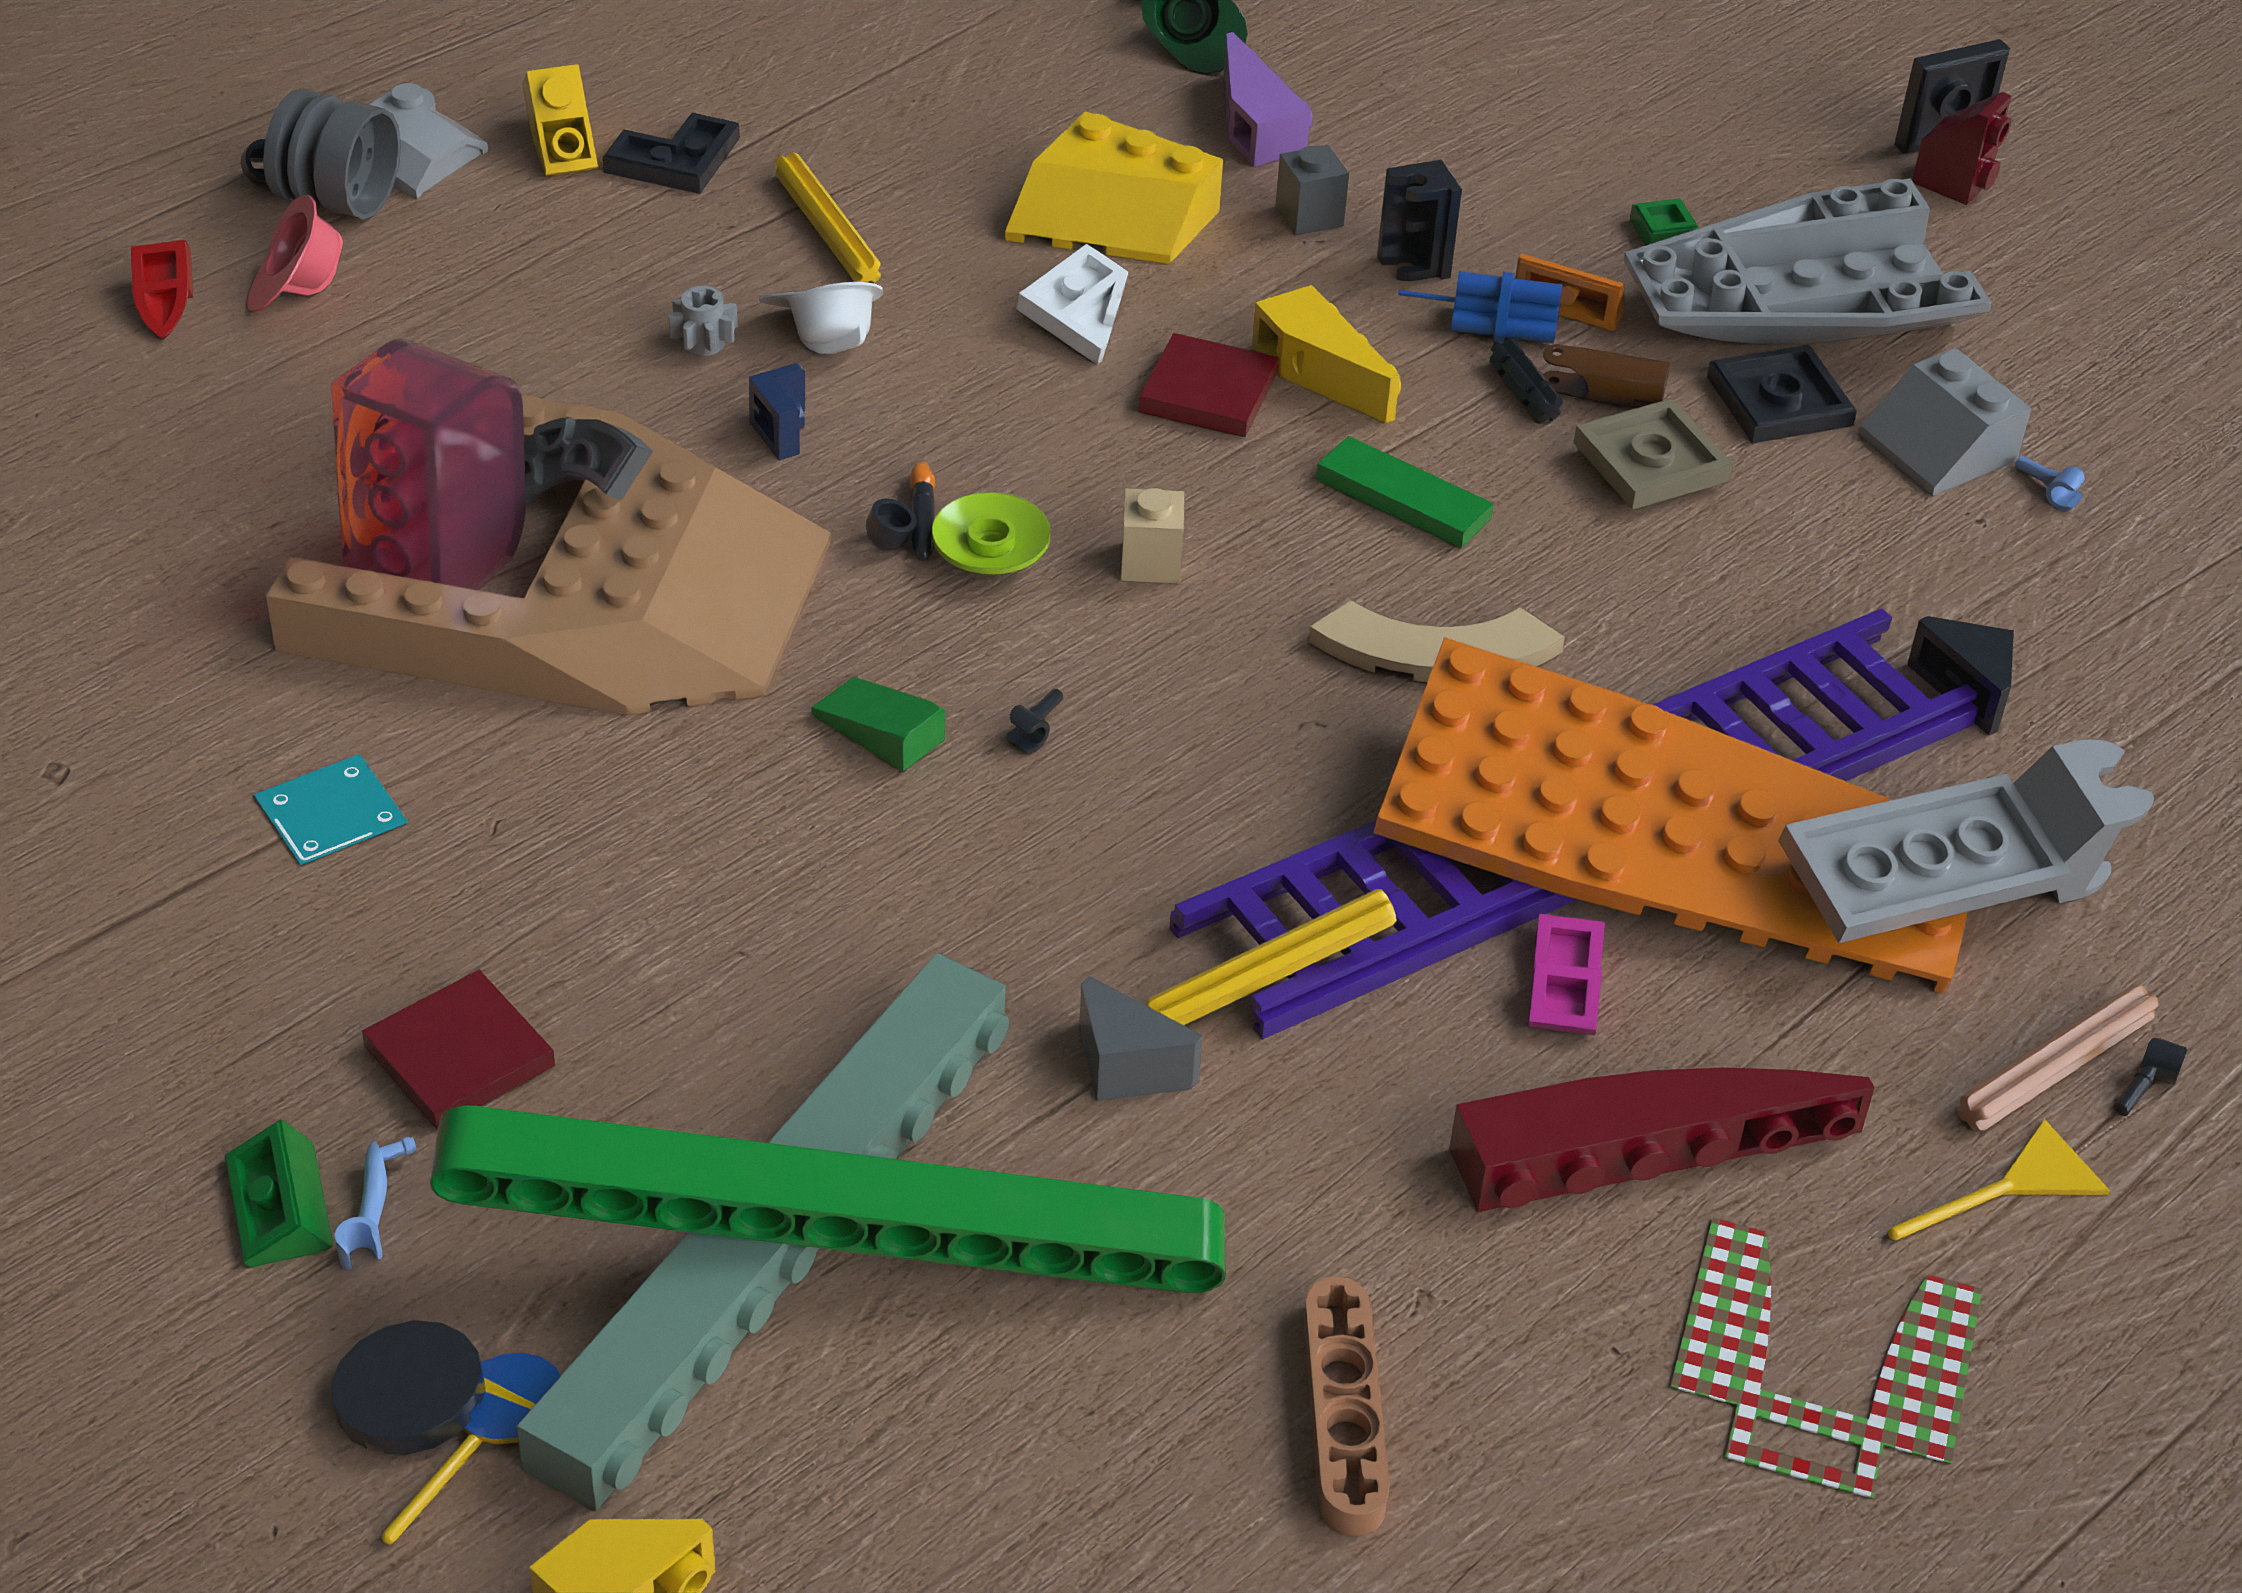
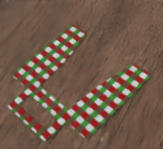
M1712 1218L1670 1387L1737 1406L1725 1458L1873 1499L1883 1446L1952 1464L1982 1289L1927 1275L1912 1298L1890 1345L1876 1387L1869 1419L1760 1389L1767 1354L1771 1307L1770 1259L1766 1231ZM1756 1417L1860 1445L1855 1474L1750 1445Z

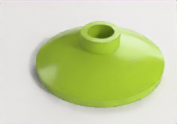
M977 493L958 498L941 509L933 522L932 539L938 553L946 561L958 568L980 574H1005L1024 569L1044 555L1050 543V525L1044 513L1025 499L1004 493Z

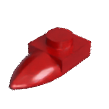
M186 240L131 246L132 292L135 306L147 327L163 340L171 333L181 319L187 299L194 298L192 257Z

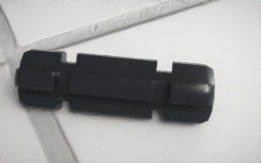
M1507 339L1502 344L1499 342L1493 344L1491 347L1493 353L1489 358V362L1502 375L1501 377L1533 417L1542 423L1549 418L1554 420L1558 418L1561 414L1559 408L1563 403L1562 398L1550 386L1546 378L1528 356L1525 355L1519 345L1511 339Z

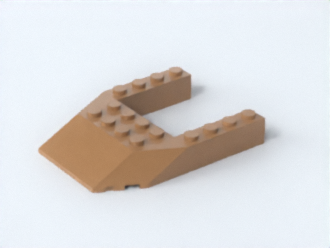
M399 375L397 378L401 377L398 399L397 441L401 467L476 479L485 466L510 442L519 444L528 436L534 434L536 426L565 417L598 419L613 424L634 434L653 452L622 500L605 495L596 485L587 480L564 482L544 491L573 496L576 499L524 599L294 557L288 558L266 595L274 646L277 652L617 714L633 715L650 712L649 703L685 698L687 707L711 704L722 698L740 700L765 696L831 544V532L621 412L598 409L589 405H575L545 400L529 395L522 396L487 390L478 386H464L429 380L424 377Z

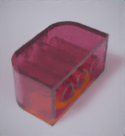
M394 339L384 344L331 383L342 564L344 567L480 591L514 557L524 528L526 501L524 418L521 391L516 382L509 377L408 339Z

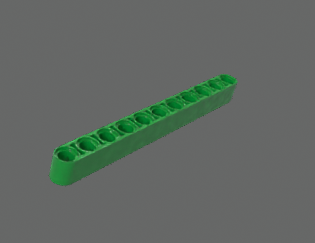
M463 1105L450 1108L442 1114L439 1120L430 1178L431 1189L438 1197L461 1205L1182 1293L1211 1291L1225 1281V1212L1219 1204L1204 1198L482 1106Z

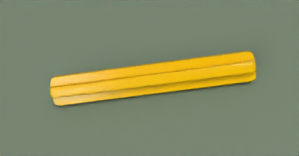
M791 152L786 157L778 156L775 160V164L778 167L775 175L855 282L868 283L872 281L876 283L881 277L878 271L881 266L880 261L803 159L794 152Z
M1375 889L1150 997L1146 1004L1151 1009L1182 1025H1186L1394 925L1396 922L1395 910L1382 889Z

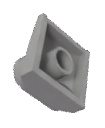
M399 84L369 104L384 108L393 113L399 125L401 139L400 163L393 188L416 199L421 197L423 192L480 154L483 155L488 152L486 141L449 117L437 112L433 94L417 84Z

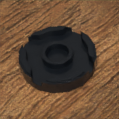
M417 1320L385 1326L358 1341L340 1360L331 1383L334 1410L339 1424L349 1438L366 1449V1443L372 1446H381L385 1454L407 1455L430 1450L458 1435L471 1421L470 1412L474 1409L478 1400L481 1405L486 1391L479 1352L467 1336L440 1322Z

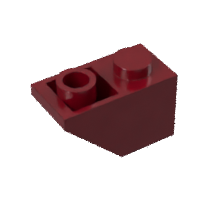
M2001 92L1953 113L1939 122L1921 140L1912 179L1913 183L1965 205L1982 189L1988 191L1994 184L2001 164L1995 160L1998 147L2005 141L2011 127L2012 119L2007 117V112L2012 95Z

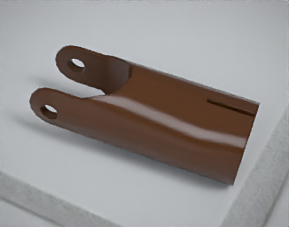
M1560 344L1549 345L1543 351V358L1548 364L1571 368L1576 372L1572 374L1548 371L1542 374L1548 382L1552 380L1558 382V384H1550V386L1559 394L1634 408L1661 402L1664 399L1670 362ZM1559 352L1561 355L1555 356L1552 353Z

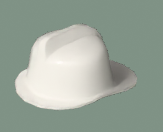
M844 282L824 285L801 292L765 294L759 296V301L767 305L791 308L800 340L805 346L819 354H835L860 346L864 342L871 327L872 302L878 300L883 295V288L874 283Z

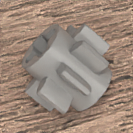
M696 286L686 290L682 294L681 300L674 299L672 301L673 313L669 314L670 338H683L684 349L699 356H709L720 352L724 348L725 342L733 343L735 341L734 329L738 327L737 305L735 303L723 304V295L719 290L709 286Z

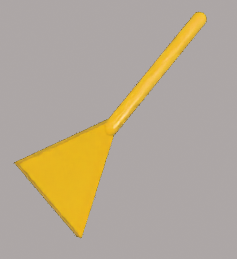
M2044 1119L2002 1180L1895 1225L1888 1230V1236L1891 1240H1899L2000 1195H2109L2110 1190Z

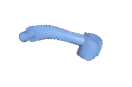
M405 1137L399 1142L380 1148L377 1142H372L368 1146L365 1156L364 1189L359 1216L343 1221L335 1232L339 1262L344 1270L352 1269L349 1253L356 1248L364 1247L373 1250L377 1260L383 1257L378 1224L387 1192V1176L384 1161L404 1154H413L417 1150L413 1137Z

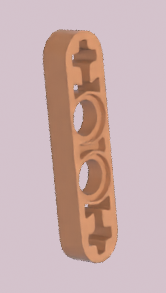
M1332 1276L1315 1282L1308 1290L1303 1320L1318 1508L1322 1520L1329 1528L1342 1535L1356 1537L1368 1535L1378 1529L1385 1519L1390 1483L1371 1300L1368 1292L1360 1283L1347 1277ZM1329 1307L1341 1308L1343 1316L1346 1317L1344 1335L1332 1336L1333 1317L1331 1310L1328 1309ZM1332 1362H1348L1360 1370L1362 1377L1354 1383H1336L1323 1373V1368ZM1350 1422L1362 1427L1368 1434V1438L1359 1445H1342L1334 1441L1329 1435L1328 1430L1337 1423ZM1359 1471L1357 1479L1358 1493L1360 1499L1364 1500V1504H1350L1348 1495L1344 1493L1347 1473Z

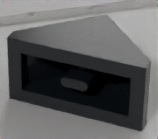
M1931 616L1920 619L1907 665L1941 695L1968 684L1978 693L1977 698L1971 701L1979 708L1974 723L1989 736L1998 732L2011 689L2014 630Z

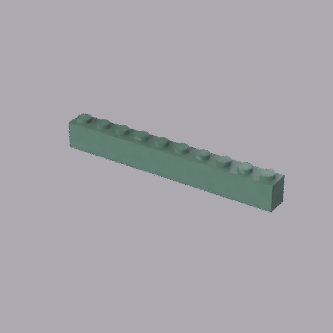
M936 953L768 1143L896 1159L911 1141L918 1142L925 1136L932 1124L935 1112L949 1096L956 1097L963 1091L969 1081L973 1067L986 1052L994 1053L1004 1041L1009 1028V1017L1005 1016L1006 985ZM688 1232L517 1425L523 1471L588 1508L597 1511L615 1489L623 1490L632 1482L646 1452L661 1435L666 1437L676 1430L686 1413L691 1399L705 1383L713 1384L720 1378L730 1361L732 1351L748 1332L756 1333L764 1326L773 1310L775 1300L791 1282L797 1284L807 1275L814 1262L816 1252L820 1248Z

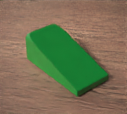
M854 676L811 707L812 715L902 772L945 740V710L929 700Z

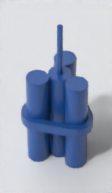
M1459 271L1456 297L1399 290L1398 295L1455 302L1451 331L1494 336L1493 341L1501 343L1504 342L1505 338L1554 344L1562 284L1515 279L1512 272L1503 271V277Z

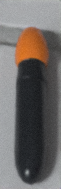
M922 461L916 463L911 470L909 483L912 490L911 510L917 519L916 526L912 532V548L916 557L919 560L925 561L930 558L935 547L932 539V526L935 519L933 491L936 483L928 463Z

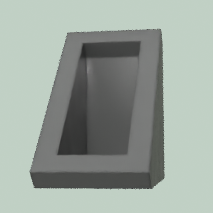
M1090 976L1081 983L1079 1031L1097 1101L1189 1090L1198 1083L1203 1035Z

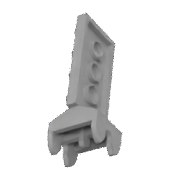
M2084 739L2052 746L2014 783L2007 774L1795 822L1785 825L1778 842L1838 943L2049 891L2053 893L2059 904L2087 897L2101 889L2109 878L2111 864L2108 861H2104V858L2121 829L2143 819L2153 804L2154 796L2152 791L2130 785L2119 788H2111L2104 785L2100 781L2099 776L2111 774L2125 751L2118 745L2108 741Z

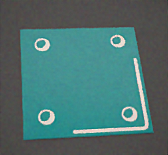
M360 754L253 794L300 865L409 823Z

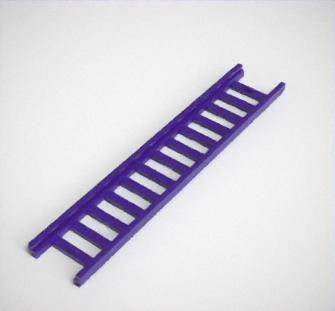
M1883 608L1652 704L1690 721L1699 718L1710 729L1779 755L1727 706L1747 698L1805 753V755L1792 761L1844 781L1862 775L1974 725L1979 709L1971 702L1977 698L1978 693L1968 684L1929 700L1870 646L1880 641L1881 634L1887 632L1890 628L1892 616ZM1842 658L1901 713L1882 720L1823 665ZM1794 677L1847 726L1853 734L1834 741L1808 715H1803L1794 707L1789 697L1776 685ZM1373 821L1175 904V910L1170 913L1169 929L1177 938H1180L1234 915L1260 945L1288 932L1264 904L1267 900L1289 892L1313 920L1340 907V904L1318 879L1341 869L1364 894L1375 889H1382L1395 910L1396 922L1393 926L1398 932L1376 942L1367 937L1340 950L1344 956L1321 966H1318L1315 962L1286 976L1289 980L1252 995L1251 1013L1257 1020V1023H1254V1030L1263 1040L1538 918L1539 914L1550 913L1579 899L1553 893L1496 873L1494 875L1504 886L1481 895L1446 857L1374 834L1376 821ZM1396 847L1452 909L1428 919L1402 889L1399 890L1387 877L1385 870L1372 856Z

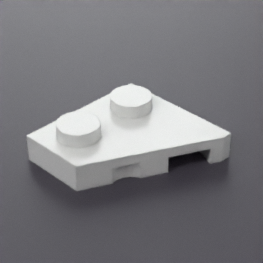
M1086 244L1021 291L1016 309L1098 365L1102 362L1124 292L1128 271Z

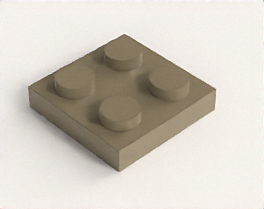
M1673 398L1576 425L1573 443L1632 510L1730 481L1733 463Z

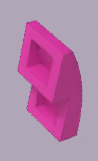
M1539 914L1528 1027L1588 1035L1596 1034L1605 922Z

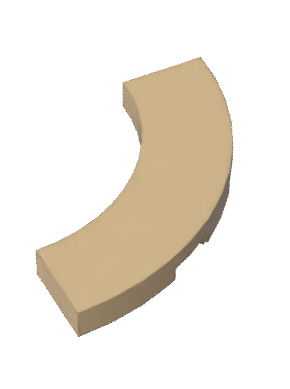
M1350 600L1311 625L1308 642L1325 653L1361 669L1375 673L1378 666L1393 671L1413 674V681L1428 682L1444 637L1533 666L1541 665L1561 654L1565 637L1521 607L1504 616L1483 623L1455 627H1434L1390 619Z

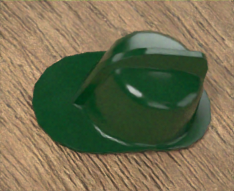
M1141 0L1143 20L1150 32L1181 64L1191 71L1210 74L1224 70L1227 33L1233 32L1246 44L1248 36L1246 20L1232 0Z

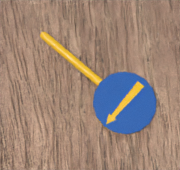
M527 1353L501 1354L481 1362L486 1391L481 1405L478 1400L476 1406L470 1412L471 1421L463 1429L469 1436L385 1529L381 1537L385 1544H392L400 1537L482 1442L491 1444L519 1442L517 1425L560 1378L561 1375L557 1367L543 1357Z

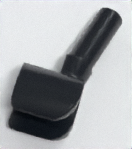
M1052 689L1030 709L1022 705L1015 706L1011 710L1010 721L1016 727L1008 732L1006 739L1025 753L1032 754L1039 750L1047 740L1050 732V725L1044 718L1063 700L1062 692L1058 689Z
M2152 1038L2148 1043L2139 1070L2134 1075L2133 1081L2114 1104V1110L2122 1116H2127L2148 1088H2150L2153 1078L2175 1085L2187 1052V1047L2161 1038Z

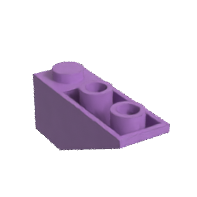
M1233 32L1227 33L1223 79L1228 141L1253 167L1277 161L1281 153L1297 151L1307 147L1308 132L1312 126L1311 108Z

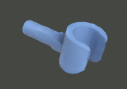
M2020 456L2016 460V469L2047 485L2046 498L2054 508L2061 511L2072 510L2083 498V495L2076 491L2085 481L2084 473L2078 467H2066L2059 473L2024 456Z

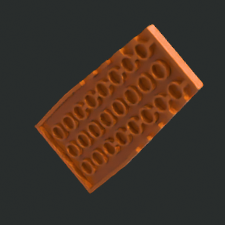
M1446 637L1443 638L1373 832L1374 834L1563 896L1641 915L1644 905L1676 913L1675 925L1702 932L1706 922L1741 930L1740 942L1765 948L1769 938L1807 947L1806 959L1825 964L1829 963L1833 954L1869 963V975L1890 981L1893 980L1896 971L1934 980L1933 992L1940 994L1946 992L1954 976L1968 913L1955 914L1838 943L1778 840L1787 824L1882 803L1892 799L1669 713L1655 705L1646 704L1626 695Z

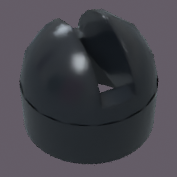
M265 139L252 142L245 148L241 156L240 164L243 174L251 182L257 184H267L264 169L254 168L251 163H263Z
M894 499L877 500L873 504L866 520L867 536L873 546L883 551L896 550L904 546L910 539L917 519L914 512L902 502Z

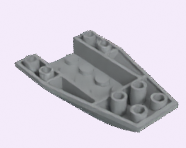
M1911 178L1903 180L1889 179L1882 183L1854 187L1840 186L1833 190L1808 193L1625 252L1624 263L1659 326L1714 340L1754 344H1805L1856 339L1962 323L1990 312L1992 304L1971 270L1964 272L1953 271L1943 274L1924 244L1930 207Z

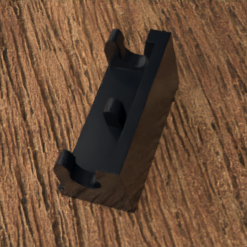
M1442 160L1386 169L1377 258L1382 265H1398L1400 263H1411L1414 265L1398 268L1397 280L1409 282L1439 277L1441 280L1451 278L1462 188Z

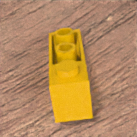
M1312 285L1255 302L1252 348L1256 352L1279 357L1277 374L1281 378L1384 423L1395 420L1397 398L1401 391L1400 375L1392 364L1387 363L1368 343L1365 336L1358 333L1339 313L1337 308L1332 303H1329Z

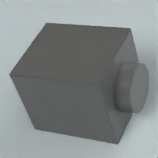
M1329 145L1307 146L1301 150L1280 154L1275 207L1295 235L1344 226L1349 173Z

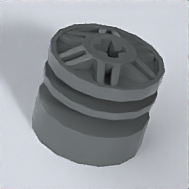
M305 88L293 90L279 103L269 124L263 158L266 183L274 195L285 200L293 201L300 195H309L316 202V206L321 204L323 208L332 212L362 220L372 217L383 207L395 183L401 152L399 125L393 113L384 108L353 100L344 103L333 95H321Z

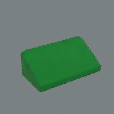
M280 1119L225 1154L244 1264L250 1268L320 1253L333 1246L315 1148L309 1138Z

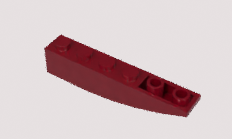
M1724 1067L1651 1070L1584 1078L1456 1104L1449 1150L1477 1212L1501 1207L1516 1208L1539 1199L1568 1193L1583 1194L1606 1185L1635 1179L1640 1181L1650 1180L1660 1174L1697 1166L1712 1167L1726 1160L1759 1153L1774 1154L1784 1151L1789 1147L1826 1139L1833 1141L1844 1139L1852 1134L1862 1132L1875 1087L1869 1077L1787 1069Z

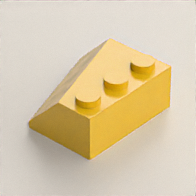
M1085 111L1032 162L1005 230V240L1024 243L1025 235L1052 238V247L1072 250L1074 243L1101 245L1106 255L1170 264L1219 213L1223 159L1202 152L1197 147L1184 146L1156 136L1151 131L1139 130L1110 120L1105 115Z

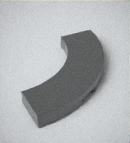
M571 417L554 419L536 426L534 434L528 436L519 444L510 442L479 473L466 493L492 526L507 530L519 513L534 498L551 487L564 482L587 480L596 485L605 495L622 500L653 451L631 432L598 419H574Z

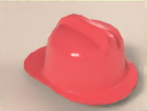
M300 195L290 203L280 217L273 232L267 255L248 293L247 307L249 311L259 312L266 308L282 291L309 296L321 292L331 283L336 273L343 240L339 232L317 216L316 202L311 196Z

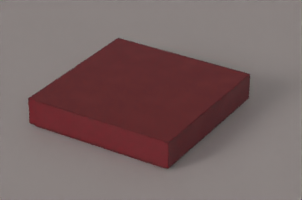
M1173 333L1139 396L1138 412L1246 437L1277 374L1279 357Z
M480 969L362 1030L364 1047L436 1130H438L442 1114L450 1108L463 1105L482 1106L555 1066L554 1050Z

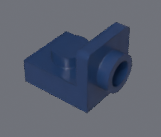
M794 363L749 376L750 424L778 460L799 455L800 430L805 426L804 369L800 364Z

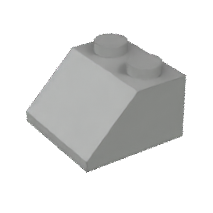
M1954 348L1913 364L1860 425L1858 434L1931 496H1934L2016 462L2032 408L1973 362L1968 356Z

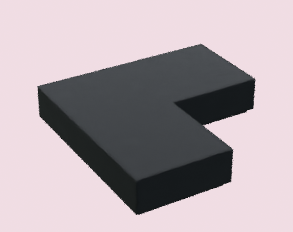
M691 113L672 140L624 129L602 157L603 173L701 194L740 139L739 123Z

